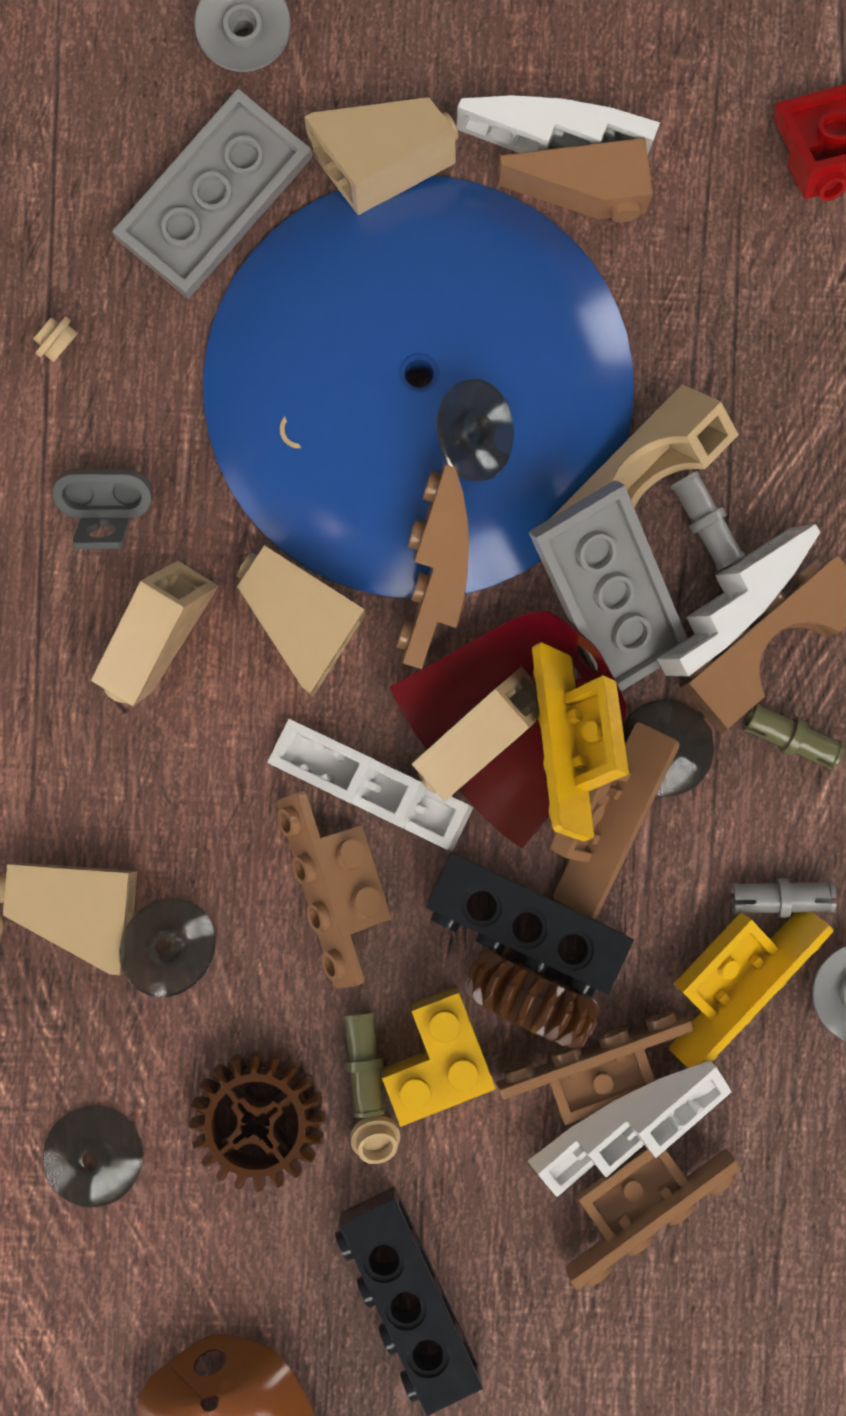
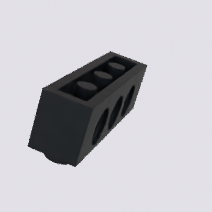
M451 851L425 903L426 908L434 911L430 920L455 932L458 931L460 925L478 932L476 942L501 954L505 946L524 954L520 961L523 965L544 975L548 974L550 968L568 975L566 985L590 997L593 996L596 989L609 995L634 941L631 937L571 910L550 898ZM478 891L489 892L494 898V909L485 918H475L467 910L469 897ZM522 913H533L539 921L538 931L530 939H519L513 934V922ZM567 935H579L583 941L581 955L571 961L561 959L558 954L560 941Z
M394 1186L341 1212L340 1230L335 1232L338 1246L345 1260L350 1261L354 1259L362 1275L357 1278L359 1291L368 1308L375 1305L383 1320V1323L378 1325L382 1341L390 1355L398 1353L405 1370L400 1372V1376L411 1402L420 1400L426 1415L429 1416L482 1390L480 1367L396 1187ZM389 1245L397 1251L398 1256L394 1261L382 1264L373 1259L371 1252L377 1246ZM410 1292L416 1295L420 1301L414 1308L403 1310L398 1308L392 1300L400 1293ZM428 1339L436 1341L441 1348L434 1355L424 1356L415 1350V1346L419 1342Z

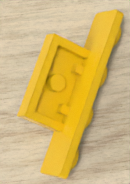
M541 642L532 647L533 676L536 681L539 706L538 720L541 726L543 741V764L547 776L550 803L549 815L555 832L585 842L594 838L589 791L629 775L617 684L615 680L603 675L576 688L571 656Z
M741 912L674 983L701 1013L691 1022L694 1031L677 1037L670 1044L669 1050L688 1068L707 1061L713 1062L735 1036L751 1022L765 1004L784 987L786 982L810 956L820 948L833 933V928L812 912H795L769 939L751 918Z

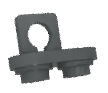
M71 469L63 472L58 477L53 488V500L56 506L68 516L81 518L72 540L75 549H121L124 546L132 518L143 515L148 510L153 497V489L149 480L140 472L132 469ZM100 526H109V529L114 531L113 534L106 537L89 536L93 531L99 530Z

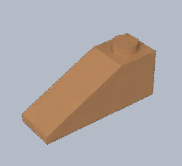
M645 138L500 155L497 174L499 186L598 220L612 218L614 222L635 220L641 214L646 213L653 196Z

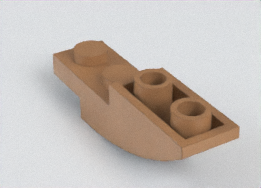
M442 463L440 473L431 470L422 497L423 500L430 502L424 521L415 519L407 544L408 548L415 550L412 557L414 562L429 566L430 568L428 575L421 572L418 574L411 596V601L417 602L418 606L413 621L404 619L396 648L403 650L401 655L403 664L419 669L423 668L437 622L457 628L468 577L469 532L464 495L456 468Z

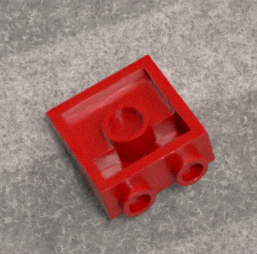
M846 84L775 103L773 120L790 151L787 166L804 200L817 196L823 201H831L838 198L846 190Z

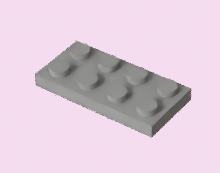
M237 89L115 227L112 233L117 241L189 299L311 160L312 150L241 90Z
M614 480L529 531V535L571 626L589 639L600 651L620 691L659 669L661 666L657 658L688 639L624 484ZM581 646L590 668L597 671L598 666L595 659Z

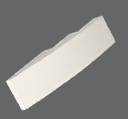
M508 95L461 98L457 108L456 127L459 131L518 153L549 150L550 146L566 148L645 138L648 156L660 122L615 108L568 99Z
M812 524L789 528L715 575L724 593L686 617L695 634L657 658L665 676H690L734 642L767 609L795 574L820 534L817 525Z
M288 719L267 762L453 852L473 810L472 806L451 796L444 801L438 793L428 790L421 781L291 719Z
M707 1061L662 1077L614 1100L566 1130L530 1158L528 1163L555 1196L558 1197L594 1165L607 1178L644 1145L657 1158L732 1091L717 1067L711 1061Z

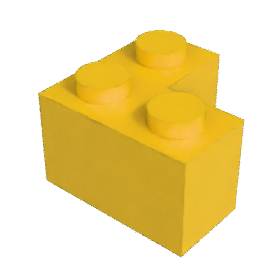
M457 986L411 1003V1012L426 1051L383 1068L382 1080L400 1127L496 1090L492 1075Z

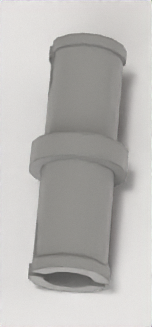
M695 471L670 487L675 491L692 522L688 526L692 534L698 533L719 571L744 557L745 553L741 551L723 518L727 516L724 508H717L702 482L699 472Z
M776 878L775 883L731 884V893L734 894V897H731V907L734 915H739L741 912L777 913V916L782 918L790 917L791 912L835 913L836 902H831V898H836V888L833 881L790 883L788 878Z

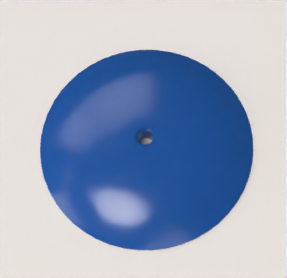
M431 176L360 215L353 210L341 192L337 190L300 209L271 231L250 253L235 274L221 300L211 327L205 354L203 394L208 434L217 463L230 490L244 512L267 538L301 565L333 582L380 596L411 599L419 572L428 575L430 568L429 566L414 562L412 557L415 550L408 548L407 544L415 519L424 521L430 502L423 500L422 497L431 470L440 473L442 463L455 467L463 491L469 532V564L465 594L498 585L524 573L541 562L529 531L549 520L627 441L632 419L634 381L628 336L619 308L606 282L576 242L552 220L530 205L504 192L475 182L452 177ZM414 371H423L431 377L432 381L423 388H416L407 382L406 377ZM284 416L287 421L285 424L287 438L294 443H298L301 448L290 447L283 441L280 435V423Z

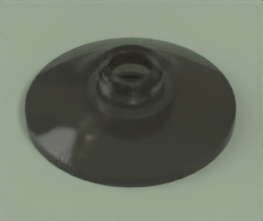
M469 379L455 384L444 396L437 416V438L441 453L446 463L455 467L458 476L476 482L495 477L505 467L513 447L514 428L508 404L502 394L492 384L480 379Z
M663 699L645 703L629 714L623 724L625 744L634 725L638 722L668 735L680 743L679 749L656 796L667 797L683 794L693 789L704 779L712 764L714 742L708 724L695 709L679 701Z
M164 898L146 905L129 921L120 941L119 959L125 977L135 988L150 996L170 997L183 993L204 976L212 962L216 943L214 927L208 915L199 906L185 899ZM167 935L165 947L155 950L158 940L162 936Z
M101 1105L79 1107L64 1115L49 1132L43 1150L44 1171L53 1189L68 1202L82 1207L105 1206L122 1198L137 1181L143 1165V1144L134 1124L121 1112ZM91 1152L97 1157L98 1164L96 1168L90 1169L82 1164L81 1156L83 1153Z

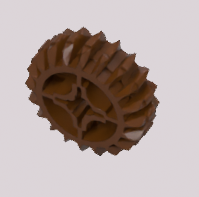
M491 949L482 950L476 962L473 961L468 971V979L464 988L469 998L484 1006L487 1010L496 1013L501 1018L507 1019L517 1026L538 1034L549 1041H555L562 1046L566 1045L570 1048L584 1047L588 1036H592L598 1023L596 1019L601 1008L593 998L569 987L561 980L549 974L544 975L523 965L519 960L503 953L501 954Z
M259 1050L251 1053L250 1067H246L240 1054L234 1055L231 1058L233 1073L226 1066L218 1064L213 1069L218 1083L205 1078L199 1085V1088L207 1097H195L191 1103V1107L195 1111L204 1115L192 1117L189 1121V1128L205 1132L193 1140V1148L200 1150L209 1147L210 1151L201 1161L203 1167H209L218 1161L221 1167L217 1172L216 1178L218 1181H223L229 1171L237 1174L234 1182L236 1189H242L247 1177H252L255 1191H263L266 1176H270L276 1188L282 1187L285 1181L283 1169L294 1178H298L302 1173V1167L298 1159L312 1163L316 1156L315 1151L308 1144L316 1145L321 1144L323 1141L324 1133L311 1126L325 1123L326 1113L320 1110H310V1108L322 1102L321 1092H312L305 1095L304 1091L312 1084L313 1077L307 1074L296 1081L293 1076L299 1064L294 1060L289 1063L285 1072L278 1069L281 1055L276 1052L272 1054L268 1066L262 1065V1055ZM264 1082L282 1091H278L270 1097L261 1098L252 1093L249 1088L244 1090L240 1084ZM227 1093L233 1101L231 1108L237 1116L238 1124L224 1137L219 1126L218 1110L222 1097ZM293 1103L297 1112L299 1127L296 1138L290 1146H287L282 1139L284 1133L278 1125L277 1118L284 1113L286 1107ZM272 1109L264 1126L266 1129L258 1124L253 1128L250 1126L243 1132L251 1116L248 1112L251 1111L253 1115L259 1116L262 1113H268ZM246 1144H256L264 1149L267 1154L272 1152L274 1156L254 1158L243 1155L236 1150Z

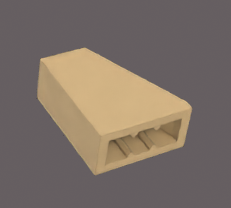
M429 97L312 112L304 117L308 147L311 148L312 155L358 215L456 163L455 141L458 140L457 127L452 117L447 112L441 113Z
M264 545L258 555L252 552L242 563L237 573V577L241 579L237 588L305 692L314 697L366 616L365 609Z
M178 560L141 580L91 681L104 688L105 693L111 699L120 703H128L134 707L153 692L219 585Z
M521 666L417 758L412 765L418 771L419 779L423 785L431 792L438 793L446 801L538 720L539 713L536 682Z
M33 863L7 864V872L2 873L0 876V903H4L3 916L111 975H121L128 971L130 966L138 871Z

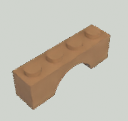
M838 555L823 564L818 558L808 564L794 577L800 583L787 595L781 590L762 613L763 616L748 627L726 649L689 676L690 679L680 687L717 731L729 729L766 697L760 680V662L766 646L777 633L785 629L799 628L813 631L827 638L841 632L846 627V564Z

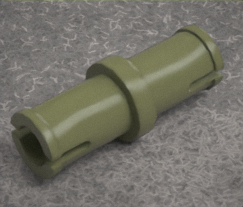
M759 703L746 713L742 723L743 732L751 733L779 746L781 753L788 756L797 754L824 766L830 771H833L835 766L839 765L846 747L845 742L833 739L807 727L808 723L806 720L799 717L791 720L762 707Z
M361 1012L343 1016L349 1060L344 1061L345 1072L350 1073L354 1118L376 1117L386 1113L383 1105L380 1069L384 1068L383 1056H378L374 1023L375 1012Z

